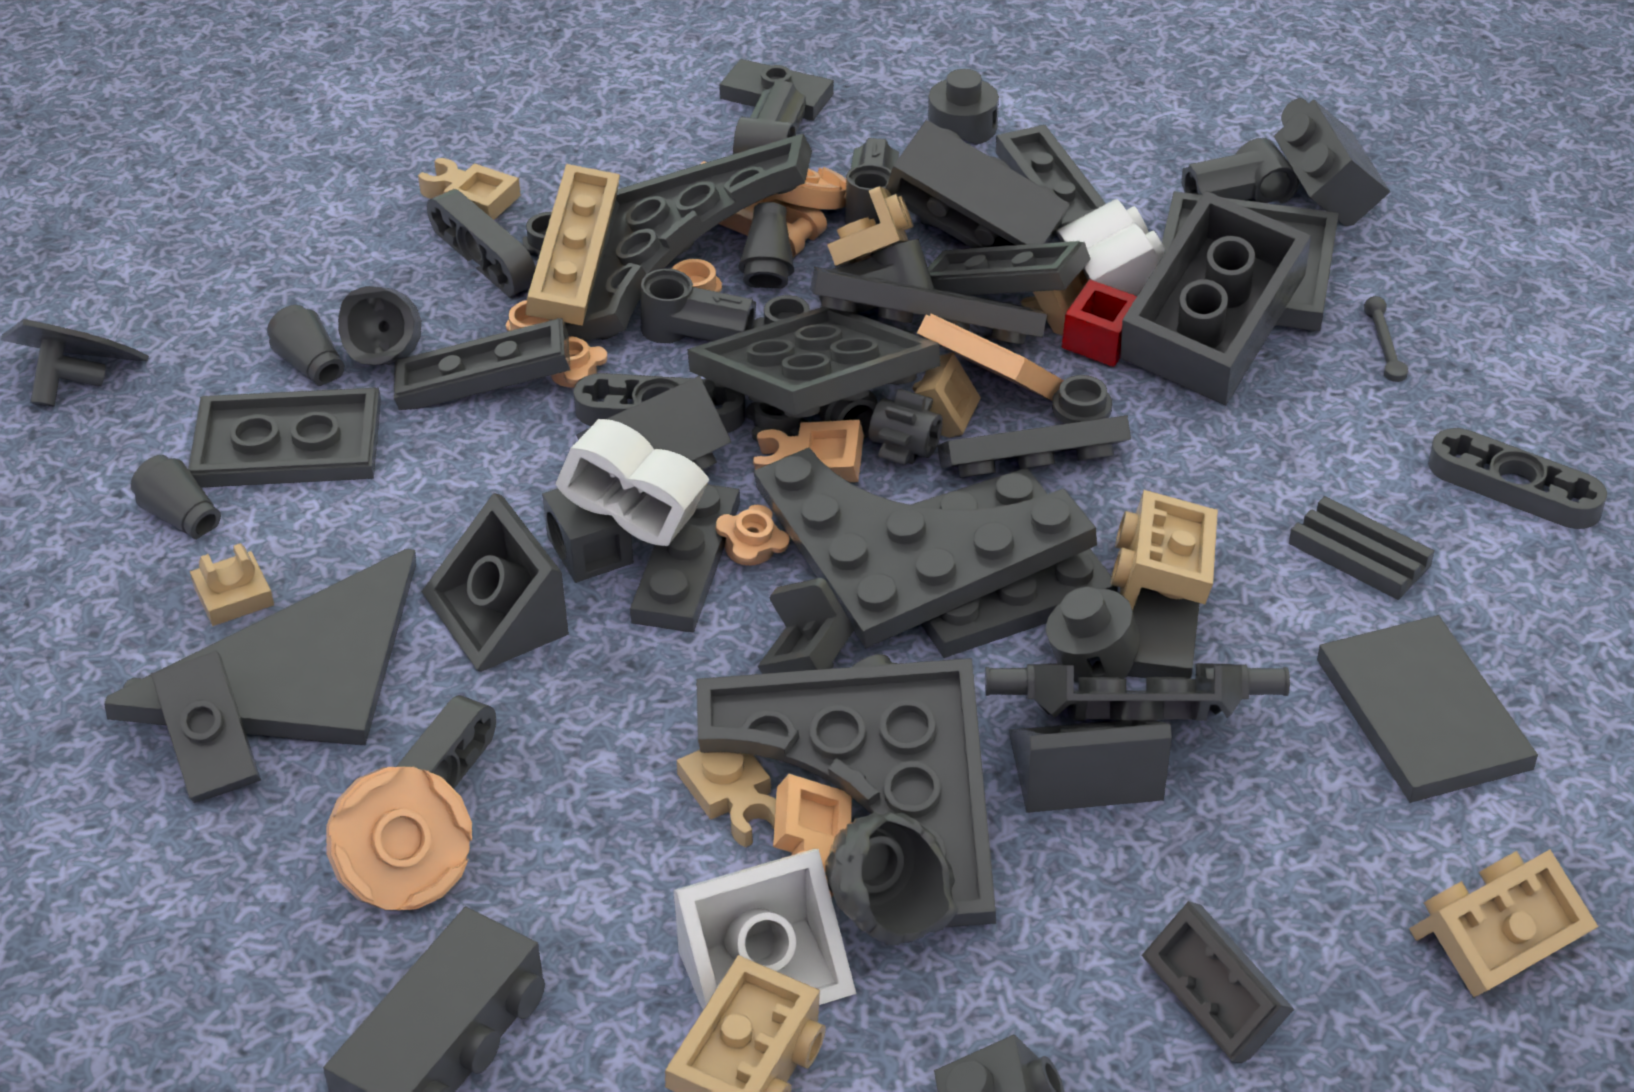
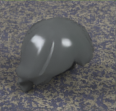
M874 812L865 817L856 818L853 823L847 824L846 829L840 830L835 836L825 863L828 887L835 897L837 906L852 919L859 929L865 931L869 936L876 938L877 941L889 946L911 943L923 938L929 932L943 930L959 911L952 896L955 879L951 864L944 857L940 843L936 841L937 838L920 825L917 820L902 812L895 814L888 812L883 815Z

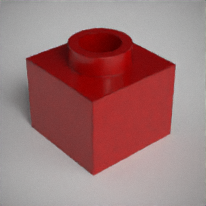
M1089 279L1065 313L1061 348L1115 367L1121 358L1122 320L1137 296Z

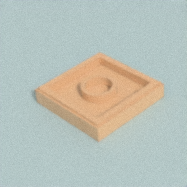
M926 314L918 329L917 334L939 343V346L954 352L955 355L1051 401L1064 381L1025 357L936 315L930 314L929 316Z

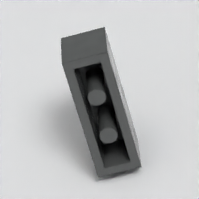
M927 119L893 165L886 187L891 195L897 194L898 197H903L909 211L972 248L1051 243L1070 206V203L1059 198L1050 188L1030 181L1010 169L1001 159L984 154L964 142L955 132L942 129Z
M465 906L324 1065L323 1070L329 1092H456L471 1072L475 1074L482 1073L491 1064L498 1051L501 1036L517 1017L520 1019L529 1017L539 1005L544 993L545 981L542 974L538 942Z

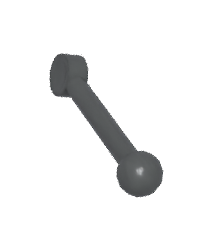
M1373 296L1366 300L1364 311L1369 317L1373 318L1387 363L1384 368V376L1390 381L1400 382L1407 378L1408 367L1405 363L1398 361L1384 317L1387 310L1386 302L1379 296Z

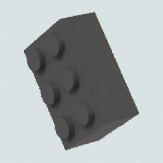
M1204 191L1122 320L1121 359L1226 406L1305 277L1311 235L1213 193Z

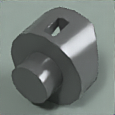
M971 69L951 71L947 75L946 80L938 82L931 88L928 95V121L942 129L951 130L961 139L977 145L987 142L995 135L998 128L999 96L997 90L990 83L983 81L978 72Z
M364 286L351 291L342 301L338 315V331L341 342L348 355L361 364H393L398 359L408 357L415 350L421 337L422 321L416 305L407 295L395 289Z
M1093 587L1074 589L1055 607L1047 620L1045 631L1057 663L1074 666L1075 682L1078 683V677H1119V679H1124L1128 676L1139 648L1140 631L1129 600L1119 592ZM1099 657L1100 661H1096L1091 666L1089 658Z

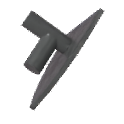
M28 319L21 320L2 334L1 341L40 348L30 403L35 405L55 407L59 378L94 386L102 385L106 370L105 364L65 356L64 353L135 361H148L149 358L148 355L134 348L109 339Z

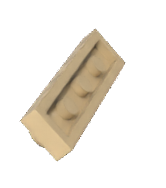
M566 164L527 296L525 315L548 320L563 318V321L566 323L583 326L618 193L620 174Z

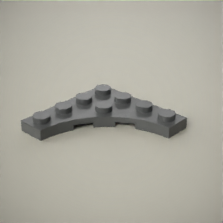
M802 133L618 189L583 326L566 323L565 326L569 336H574L584 341L597 338L604 340L625 331L630 317L641 299V283L646 274L654 270L664 269L677 255L687 251L701 235L740 210L771 195L787 193L804 184L812 154V149L804 134Z
M810 447L753 471L758 491L817 578H823L827 581L853 625L854 632L865 648L1097 546L1096 527L1064 488L1031 500L992 508L937 509L900 503L867 492L834 473L816 456Z
M972 658L696 679L698 743L701 753L731 752L780 760L808 770L831 782L854 798L870 814L877 812L883 815L888 812L893 814L902 812L917 820L920 825L937 838L936 841L940 843L942 853L951 864L955 882L952 888V896L959 911L946 927L996 924Z

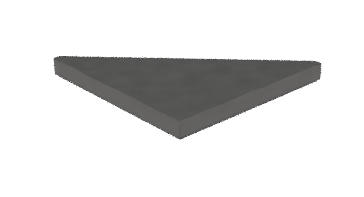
M404 549L165 668L217 650L222 658L246 734L366 745L415 571L416 552L414 549ZM151 675L106 697L104 706L108 720L166 725Z

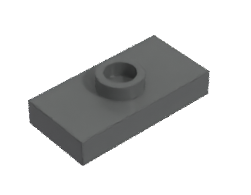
M740 59L719 84L720 99L756 107L763 90L770 89L775 81L791 82L801 94L806 96V113L803 118L814 121L834 94V80L792 71L782 65L771 66L745 59Z
M217 650L151 673L186 789L193 803L261 781L222 658Z
M1188 901L1141 955L1232 1062L1243 1063L1251 1059L1294 1010L1289 1002L1200 904Z

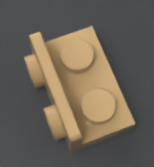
M880 186L869 190L881 223L876 225L874 219L866 217L838 228L837 232L840 239L827 244L835 266H843L871 258L870 254L878 250L909 241L905 230L914 226L902 196L898 197L897 194L891 195L888 189Z
M1144 490L1136 513L1124 512L1115 542V548L1120 550L1114 564L1111 585L1120 587V594L1129 600L1132 611L1141 587L1157 591L1168 598L1187 599L1206 604L1214 578L1217 509Z
M1548 850L1524 863L1519 853L1515 851L1478 872L1486 885L1469 894L1461 881L1430 898L1423 904L1431 916L1410 927L1409 930L1416 941L1432 932L1435 933L1474 998L1598 928V925L1551 850Z
M738 955L665 1069V1088L674 1092H791V1084L787 1082L796 1066L809 1068L816 1059L824 1040L826 1027L818 1023L820 990Z

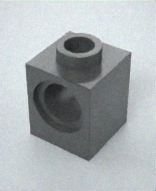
M558 488L542 493L547 537L575 583L634 563L631 534L624 530L612 515H602L585 510L565 497Z

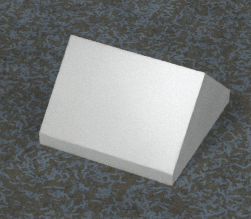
M819 849L808 850L674 890L679 954L702 1010H704L738 955L819 989V1005L856 994Z

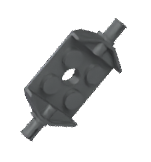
M1063 663L1027 664L1026 668L985 667L986 696L1026 695L1027 699H1034L1048 715L1051 714L1054 718L1067 708L1068 718L1074 721H1085V719H1192L1206 721L1209 709L1215 715L1222 711L1226 718H1228L1242 699H1249V695L1288 696L1290 690L1288 667L1248 668L1246 664L1196 663V679H1187V677H1146V690H1126V679H1119V677H1078V690H1074V666L1063 665Z

